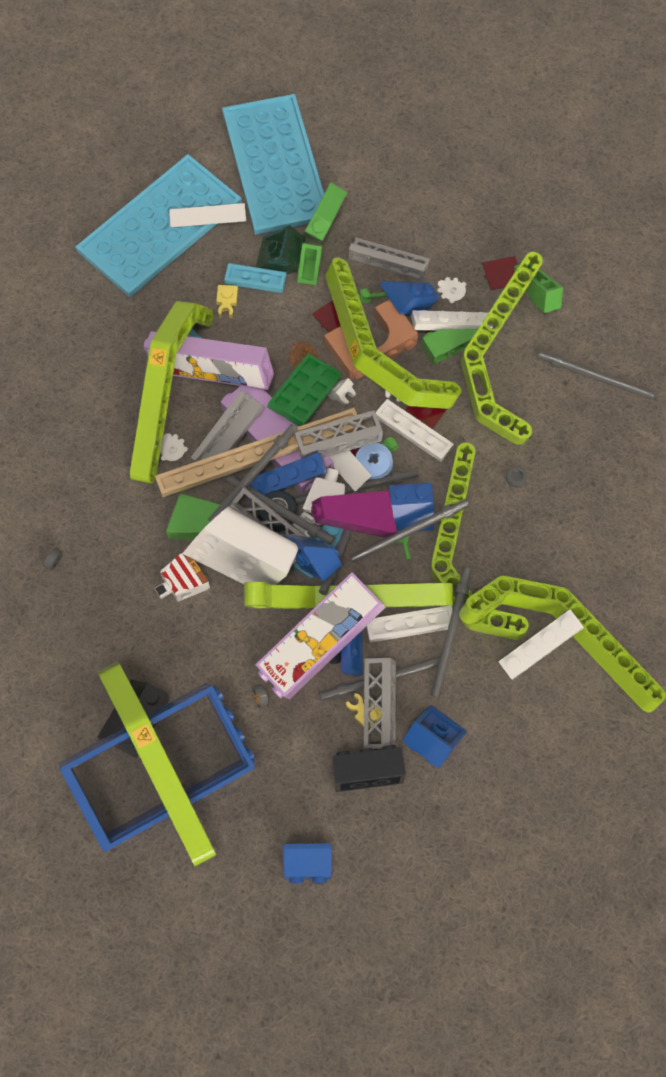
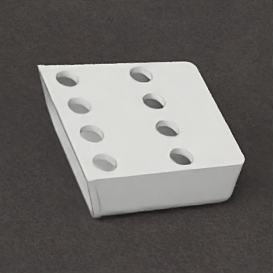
M228 506L203 528L182 554L242 584L244 582H266L276 585L287 576L297 554L298 546Z

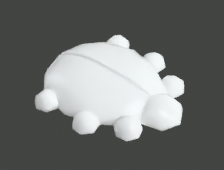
M449 277L445 278V281L440 280L438 282L440 288L437 291L439 293L442 292L441 297L449 299L450 303H454V301L460 300L465 296V282L461 283L457 278L450 280Z
M165 434L161 446V460L176 461L180 459L184 452L188 450L183 445L184 439H177V434L173 436Z

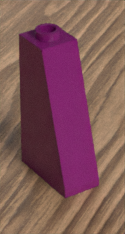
M389 491L322 496L311 502V512L317 524L379 537H388L397 532Z

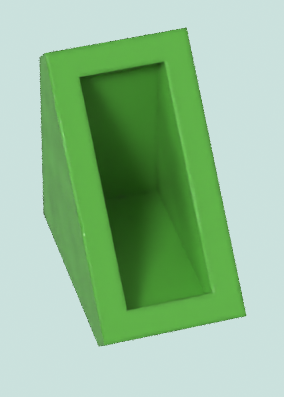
M302 243L297 282L317 285L322 263L321 245Z

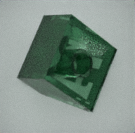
M290 225L263 236L255 268L286 272V275L297 271L300 264L302 243H305L306 237Z

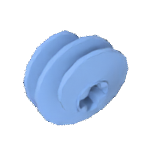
M374 443L363 446L356 453V459L372 475L369 480L383 478L389 475L393 469L391 452L382 444ZM372 459H374L375 461L377 460L378 463H376V464H374V462L371 463L370 460H372Z

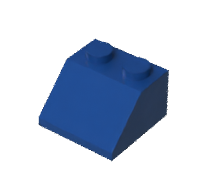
M382 281L380 283L399 314H412V310L428 311L439 299L434 286L429 282Z
M432 483L389 485L388 491L397 531L405 529L434 514ZM434 524L420 531L434 530Z
M283 536L297 544L298 551L294 559L300 568L321 581H325L343 565L338 558L340 556L339 552L333 546L329 547L321 540L317 541L311 537Z
M430 705L413 723L402 742L407 744L411 750L423 756L430 764L440 768L467 731Z
M283 844L284 880H289L290 884H302L304 879H313L314 884L327 883V879H331V844Z

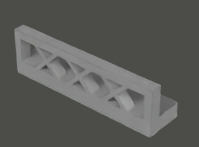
M356 238L354 244L351 243L349 248V259L420 280L424 279L430 263L429 258Z
M241 390L191 458L197 462L201 459L203 460L234 449L265 407Z
M373 410L294 433L300 450V459L318 452L324 458L381 442L383 430L376 412ZM372 418L375 425L367 428L362 426L361 423L363 420ZM349 424L355 427L352 433L341 431L344 425ZM326 430L335 433L333 438L326 439L321 435ZM310 436L315 438L312 444L304 446L301 437Z
M243 487L228 505L235 511L272 531L273 523H282L285 525L286 533L279 534L281 536L307 537L246 487ZM245 494L252 499V507L244 508L237 502ZM256 510H266L269 513V520L260 521L256 518Z
M392 658L365 659L364 748L382 749V747L387 745H396V661ZM371 664H382V673L377 678L371 674ZM377 684L382 689V695L375 701L370 696V690ZM377 706L382 712V717L375 724L370 719V712ZM377 729L381 734V744H370V735Z

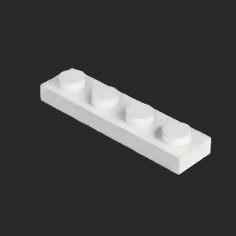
M412 310L411 319L414 330L479 329L488 313ZM487 324L490 328H493L492 324Z
M388 399L376 412L378 420L440 462L444 460L454 446L452 442Z
M452 606L374 618L366 626L369 643L447 630L452 614Z
M568 610L501 659L499 663L513 680L584 627L573 612Z

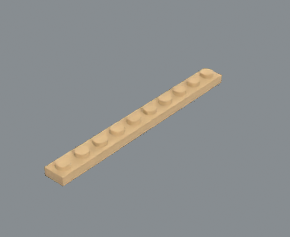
M355 408L299 426L296 432L357 415ZM349 424L344 425L341 431L352 433L355 427ZM326 430L323 431L321 436L330 439L333 438L335 433ZM284 432L156 475L155 478L162 497L255 466L274 444L275 438ZM294 434L287 441L288 444L283 450L280 449L271 460L299 451ZM305 436L301 437V440L305 446L312 444L315 438Z

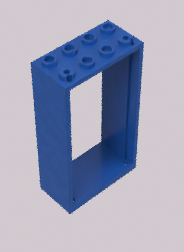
M209 683L203 684L147 715L151 725L207 696L240 759L184 790L191 804L255 769L252 762L256 759L250 748L248 749L247 746L243 745L242 741L245 738L241 730L236 725L233 726L231 721L235 719L230 709L222 705L221 700L224 698L219 688ZM125 727L59 762V769L103 852L112 849L169 817L162 802L107 833L73 769L77 765L129 738L130 736Z

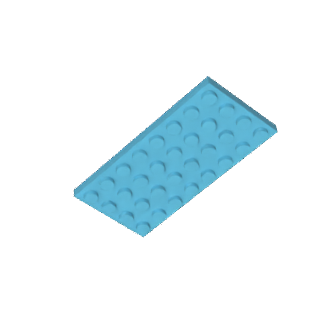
M295 94L223 107L222 112L255 235L309 224L324 196V192Z
M187 154L75 246L76 251L126 295L132 297L216 225L170 227L169 209L241 204L242 198Z

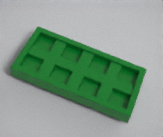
M308 353L269 401L267 408L297 426L305 425L341 379L343 373Z

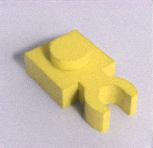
M218 285L217 305H221L218 309L219 317H222L224 311H229L230 318L233 317L234 313L231 306H237L238 286Z
M355 693L354 697L358 700V704L351 705L347 701L346 706L349 710L358 712L354 718L364 727L363 699L359 694ZM377 707L370 712V719L376 724L382 717V712Z

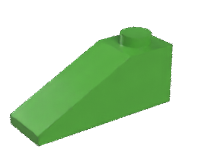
M330 182L303 233L304 236L319 244L323 241L347 194L345 190Z
M530 263V265L527 268L531 269L533 264ZM519 265L514 266L515 272L518 269ZM539 269L526 292L533 304L542 312L549 313L560 309L563 287Z
M440 329L436 332L431 331L422 338L421 348L432 365H435L465 350L478 329Z

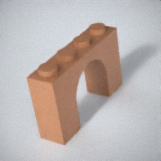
M390 299L375 307L374 317L388 336L387 341L377 349L391 360L398 357L400 352L405 349L407 351L413 349L417 344L418 333L405 315L398 313ZM341 326L324 335L325 347L350 380L363 377L364 374L353 365Z

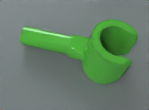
M367 288L360 290L361 295H359L363 303H368L375 298L387 297L385 292L370 293Z
M392 437L387 438L382 443L390 452L399 448L398 443Z
M409 536L398 541V543H403L406 560L411 559L408 547Z

